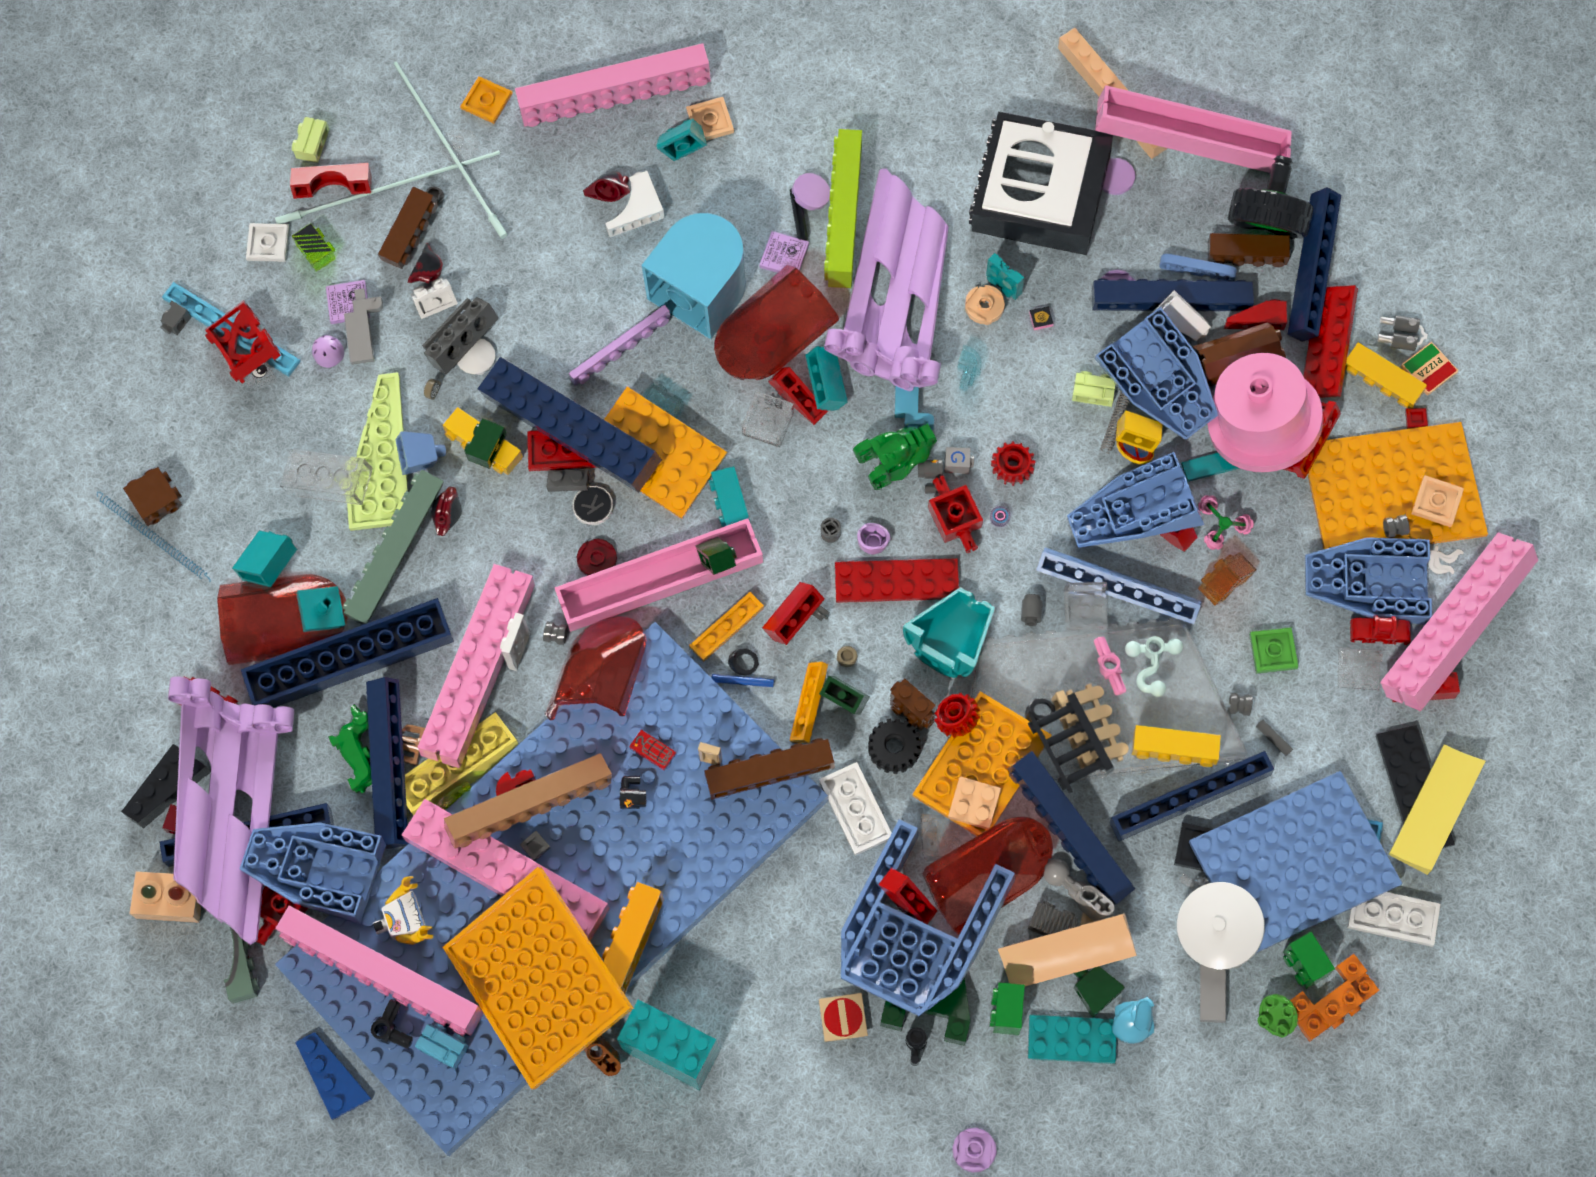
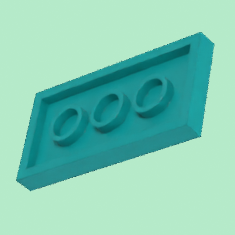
M1029 1015L1028 1059L1115 1064L1116 1037L1112 1030L1113 1019Z

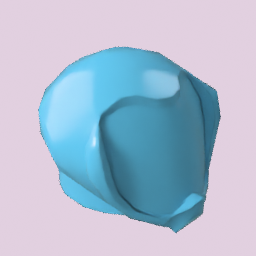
M1146 997L1138 1001L1124 1002L1117 1005L1112 1026L1115 1037L1125 1043L1134 1044L1140 1043L1154 1033L1153 1001Z

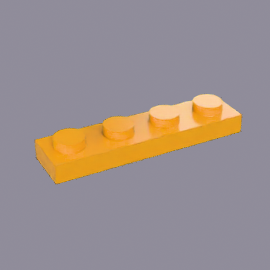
M749 592L689 645L690 649L704 662L764 609V605Z
M824 662L808 663L789 740L793 743L810 742L821 698L819 693L823 687L828 664Z

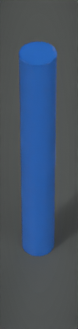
M712 674V679L716 683L774 687V679Z

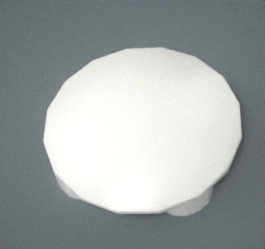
M480 338L457 364L466 373L483 375L494 363L495 350L491 343Z

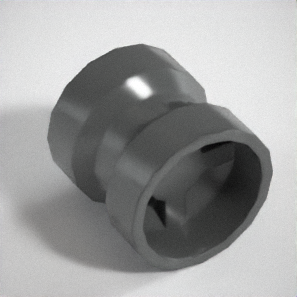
M1399 515L1394 519L1391 517L1383 519V529L1387 538H1393L1397 534L1401 536L1409 534V522L1406 515Z
M826 518L821 523V537L825 542H836L841 536L840 522L835 518Z
M547 621L544 628L543 641H555L559 645H564L568 634V625L561 624L558 626L554 622Z
M1230 693L1229 704L1231 705L1230 708L1228 707V713L1236 714L1239 711V713L1245 716H1250L1252 695L1239 696L1236 693Z

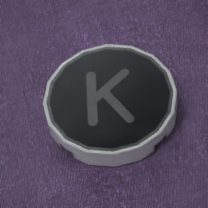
M588 486V490L579 491L575 495L573 511L581 523L599 525L611 516L613 500L604 488Z

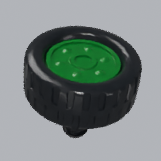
M1276 156L1274 158L1275 162L1271 167L1266 190L1238 188L1234 191L1229 207L1228 221L1244 229L1267 230L1277 235L1289 236L1292 239L1305 238L1308 235L1312 221L1313 205L1305 200L1286 194L1293 161L1285 156Z

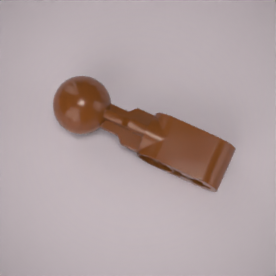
M602 1036L598 1037L584 1049L588 1059L605 1075L615 1076L620 1072V1055ZM593 1046L601 1047L599 1050L591 1049Z

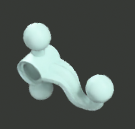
M1153 636L1147 640L1146 644H1139L1136 641H1130L1126 644L1125 652L1128 656L1136 657L1140 653H1144L1147 658L1151 659V666L1139 672L1136 678L1137 686L1141 691L1151 693L1156 697L1165 694L1166 686L1162 681L1157 680L1152 682L1151 685H1147L1145 678L1157 672L1160 664L1159 657L1163 651H1168L1173 655L1182 652L1183 644L1179 639L1174 638L1168 641V643H1164L1160 637ZM1156 644L1159 647V651H1151L1149 645Z

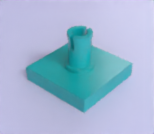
M338 586L298 590L296 592L303 632L345 627Z

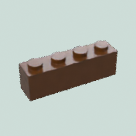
M412 187L378 252V256L382 261L400 269H403L404 265H408L413 249L420 242L422 231L427 229L431 214H434L437 210L438 204L434 195Z
M1210 233L1209 262L1220 264L1233 263L1235 266L1253 264V266L1261 267L1264 264H1269L1273 267H1283L1288 264L1290 258L1289 236Z

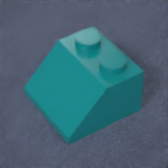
M691 119L659 135L656 146L659 151L672 161H676L707 146L702 126L694 119Z

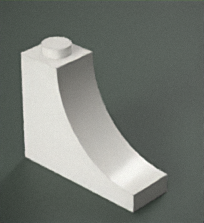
M647 171L637 172L629 177L631 196L623 212L615 219L606 223L609 237L664 218L662 205Z
M1175 290L1156 308L1158 309L1161 306L1178 330L1195 341L1199 338H1204L1209 332L1210 325L1208 321Z

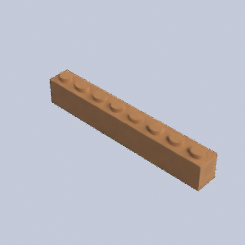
M600 753L444 818V829L454 849L467 847L473 841L486 839L496 831L507 830L513 824L526 822L532 816L539 813L545 814L551 808L558 805L564 806L575 798L586 797L594 790L605 789L611 784L612 773Z

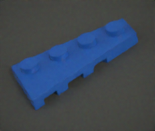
M315 1032L295 1042L332 1120L372 1100Z

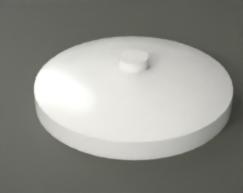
M1214 882L1197 888L1185 899L1177 918V932L1184 950L1196 962L1208 968L1225 970L1246 963L1256 954L1264 938L1265 921L1259 904L1250 893L1231 883Z

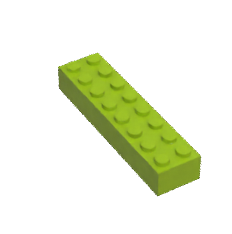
M838 129V136H834L833 169L831 172L830 206L828 211L829 221L827 224L825 251L826 260L824 263V280L828 281V287L852 289L862 130Z

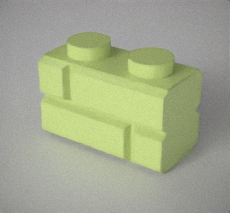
M305 117L303 123H300L297 132L299 135L297 140H294L292 143V151L297 159L318 163L329 133V127L326 121Z
M1088 371L1076 373L1072 401L1112 407L1116 384L1108 374L1095 376Z

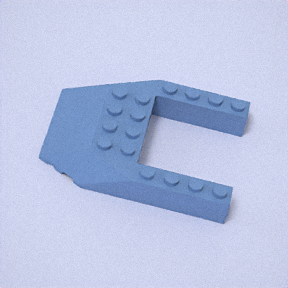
M899 819L841 930V979L904 1010L921 1016L960 986L997 918L1015 881V873L995 864L958 939L884 904L888 895L878 884L891 868L901 872L919 837L917 827Z

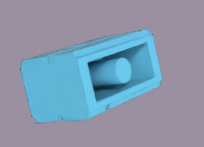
M428 1023L415 1047L456 1070L469 1047L464 1043L466 1039L456 1033L453 1036L447 1034V1029L438 1023H435L434 1026Z

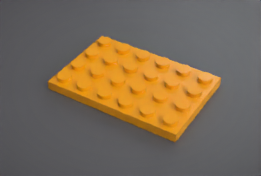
M626 387L604 418L608 423L656 451L662 461L640 492L681 519L690 509L708 483V480H710L711 472L717 470L727 455L725 450L629 387Z
M980 691L974 699L981 710L978 712L980 719H978L977 726L964 736L953 738L951 735L912 796L948 818L959 777L1001 788L989 830L950 819L985 841L1020 787L1018 783L1016 784L1010 778L1008 768L1031 751L1038 758L1045 747L1038 734L1032 733L1028 725L1030 721ZM1040 728L1045 739L1052 737L1050 733Z

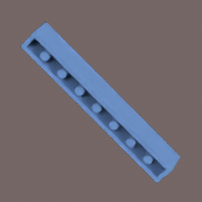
M1046 547L1042 552L1036 570L1191 624L1195 623L1202 603L1201 600Z

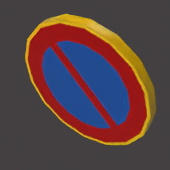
M1116 441L1119 452L1131 462L1147 464L1154 457V452L1151 453Z

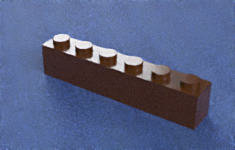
M817 738L806 745L798 743L790 746V749H774L767 755L755 754L743 761L735 759L728 762V765H712L708 767V770H704L710 797L713 800L835 768V762L829 740Z

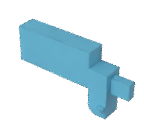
M895 386V418H905L904 428L921 427L928 424L931 430H934L933 415L918 413L919 387H914L913 391H907Z

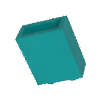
M259 530L232 569L242 581L271 587L298 549L292 543L293 540L285 534L278 535L271 531L264 532Z

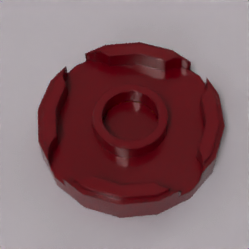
M599 538L583 543L578 549L576 556L577 565L586 576L614 567L617 563V553L613 545Z

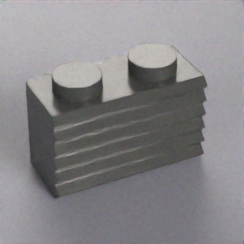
M1038 902L1028 929L1044 936L1075 927L1078 918L1068 910L1061 912L1054 909L1055 906L1049 902Z

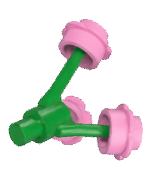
M1206 495L1201 498L1198 504L1199 510L1204 514H1214L1219 520L1218 531H1211L1204 537V542L1208 548L1212 550L1221 549L1224 541L1221 533L1230 526H1234L1236 531L1244 535L1251 532V528L1254 527V521L1250 519L1249 515L1243 514L1237 517L1235 521H1231L1230 518L1223 517L1217 511V499L1212 495Z

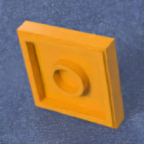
M478 76L460 108L495 124L513 92Z

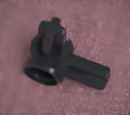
M389 1000L382 1017H378L371 1025V1034L379 1042L386 1044L392 1042L409 1049L412 1045L413 1037L396 1030L397 1027L393 1023L401 1004L395 1000ZM381 1026H386V1034L378 1036V1029Z

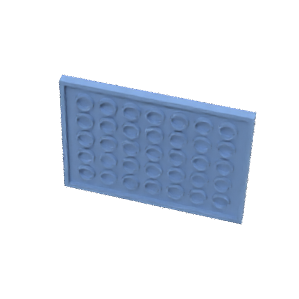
M1341 771L1189 841L1210 883L1226 882L1237 885L1250 893L1259 904L1264 916L1265 933L1262 944L1256 953L1402 885L1399 876Z

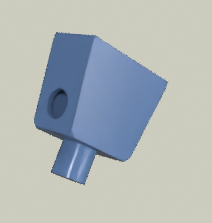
M403 431L395 439L402 475L430 469L436 464L437 457H444L446 455L445 445H435L431 434Z

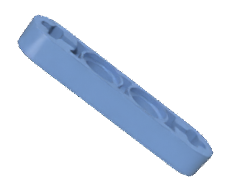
M1163 254L1159 267L1165 270L1181 273L1185 271L1190 272L1191 275L1202 277L1206 275L1217 280H1236L1237 269L1230 265L1172 254Z

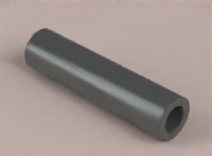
M1261 720L1256 725L1285 756L1293 750L1264 720Z

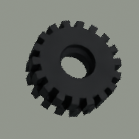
M896 718V721L887 719L886 723L882 721L878 727L875 726L868 742V753L873 764L875 763L878 769L882 768L886 773L892 771L893 774H898V771L906 772L907 768L911 769L914 763L917 762L921 749L920 736L918 732H915V727L913 725L910 727L907 721H904V723L900 722L898 718ZM892 738L899 739L903 744L902 750L898 753H891L886 748L887 742Z

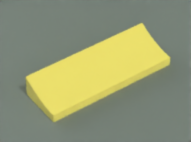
M496 712L478 724L460 768L442 763L441 758L439 762L428 758L405 774L406 806L413 816L424 799L436 805L446 794L459 785L467 783L464 787L465 789L488 773L519 745Z
M1444 744L1388 855L1428 875L1433 869L1486 761L1462 753Z

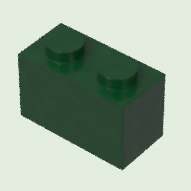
M482 418L480 424H476L473 431L474 436L471 441L467 442L464 452L468 461L490 469L507 433L504 426Z
M719 537L695 545L701 564L713 575L736 566L734 559L737 556L734 548L728 546L727 542L722 541Z
M828 676L819 693L856 715H861L870 698L867 694L835 676Z

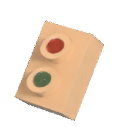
M135 873L130 914L136 919L199 923L202 906L186 888L179 885L173 879L174 874Z

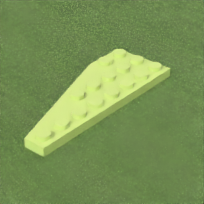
M399 373L381 374L377 378L372 396V404L367 414V422L362 432L356 454L357 458L352 468L350 483L346 490L350 531L391 526L394 522L391 518L396 509H401L403 505L401 499L404 493L408 491L407 474L402 475L395 441L399 433L404 431Z

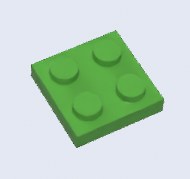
M1292 627L1250 632L1249 636L1256 674L1298 669Z

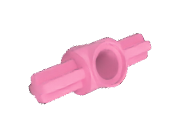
M1098 637L1093 642L1099 654L1097 661L1100 666V673L1105 679H1109L1114 694L1122 695L1126 692V688L1120 676L1122 674L1120 659L1114 652L1110 651L1105 637ZM1107 662L1113 663L1115 668L1108 669L1104 664Z

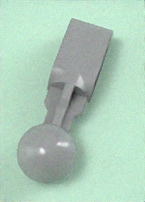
M1053 859L1046 863L1043 869V876L1047 883L1053 886L1062 885L1068 890V895L1078 903V908L1095 922L1113 917L1115 909L1113 902L1095 887L1085 885L1083 882L1070 876V868L1065 861Z

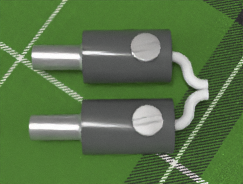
M1395 315L1394 319L1380 318V324L1392 325L1393 330L1417 334L1420 328L1424 336L1418 342L1417 336L1393 333L1392 336L1379 334L1377 341L1391 343V348L1415 351L1417 345H1421L1423 340L1427 339L1428 334L1424 332V328L1420 325V319L1399 315Z

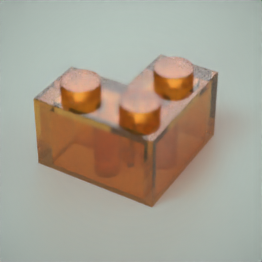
M1240 552L1235 555L1230 554L1225 559L1221 558L1213 566L1215 570L1212 573H1207L1201 579L1203 583L1198 589L1216 606L1222 603L1235 588L1243 585L1257 569Z

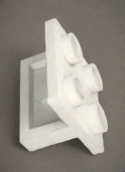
M439 278L432 281V285L428 287L419 286L413 289V293L410 295L421 319L458 304L447 279Z

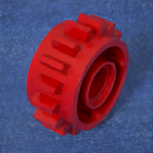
M1012 441L1008 445L1005 442L1003 447H997V453L992 455L991 466L994 467L992 473H997V480L1003 479L1005 485L1007 482H1010L1012 486L1015 485V482L1023 484V479L1029 480V474L1034 473L1033 467L1036 463L1032 460L1034 454L1029 453V447H1023L1021 442L1020 444H1015ZM1015 461L1018 463V465L1011 466L1008 464V462Z
M962 693L952 694L938 705L935 712L937 718L934 721L938 729L947 737L951 734L953 738H956V736L966 735L977 726L978 719H980L978 712L981 710L977 706V702L969 694L965 696Z

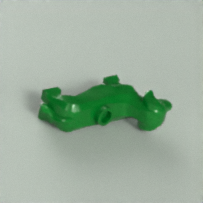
M354 704L351 706L352 722L342 726L337 736L331 735L328 737L332 746H336L337 750L340 749L342 757L354 770L355 779H347L351 789L356 793H364L366 788L372 784L371 762L369 760L370 750L367 746L363 747L361 742L362 734L369 729L368 713L360 711Z

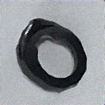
M746 648L735 650L728 657L730 669L739 675H751L759 666L757 655ZM743 654L750 655L754 660L753 667L750 670L742 669L740 665H737L738 656Z
M1035 699L1027 706L1025 718L1031 721L1029 718L1031 714H1033L1036 721L1045 717L1034 712V708L1038 704L1047 705L1051 713L1056 711L1055 706L1047 699Z

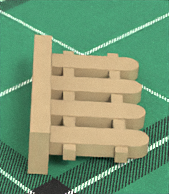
M1091 683L1085 686L1086 689L1075 692V695L1081 705L1092 702L1094 708L1084 712L1090 723L1100 721L1102 727L1094 729L1100 742L1109 741L1110 746L1104 748L1109 759H1116L1117 762L1123 761V756L1127 754L1129 748L1123 742L1116 743L1114 737H1117L1120 733V727L1117 724H1108L1106 718L1112 714V708L1109 705L1100 706L1098 699L1104 695V690L1100 686L1092 687ZM1072 689L1066 691V695L1064 690L1054 694L1051 701L1056 711L1066 706V703H1068L1067 696L1073 693ZM1069 713L1059 719L1064 730L1075 725V722L1078 721L1075 713L1072 715ZM1078 732L1068 738L1072 750L1085 744V741L1088 740L1085 732ZM1088 751L1076 757L1080 769L1096 762L1095 759L1098 758L1095 751Z

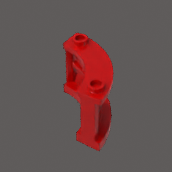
M244 300L205 329L207 332L205 337L211 344H216L226 359L231 370L229 374L236 382L240 381L242 384L245 382L247 375L271 357L275 360L281 356L278 347L273 343V339L265 328L263 330L260 329V320ZM240 310L233 323L228 320V318ZM223 322L232 327L231 331L226 328H220L225 332L223 337H219L215 331V328ZM247 327H250V328H251L249 332H243V331H241L242 328H243L245 331H246ZM239 335L246 339L256 338L251 346V354L241 355L236 353Z

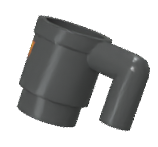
M942 459L926 460L918 464V478H938L940 480L939 477L943 476ZM935 485L925 486V494L938 493Z

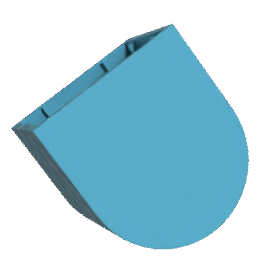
M698 213L682 218L669 229L641 265L647 299L660 308L665 305L671 315L709 339L714 337L731 315L745 292L746 278L741 236L729 221L718 215Z

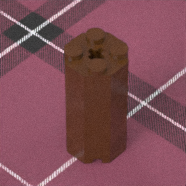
M1269 323L1192 347L1198 354L1209 387L1216 385L1224 370L1242 357L1257 353H1270L1286 358L1285 351L1281 348L1280 343L1282 341L1281 332L1279 329L1275 330Z

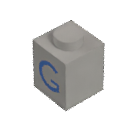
M946 447L945 473L969 474V469L974 467V456L970 455V448Z

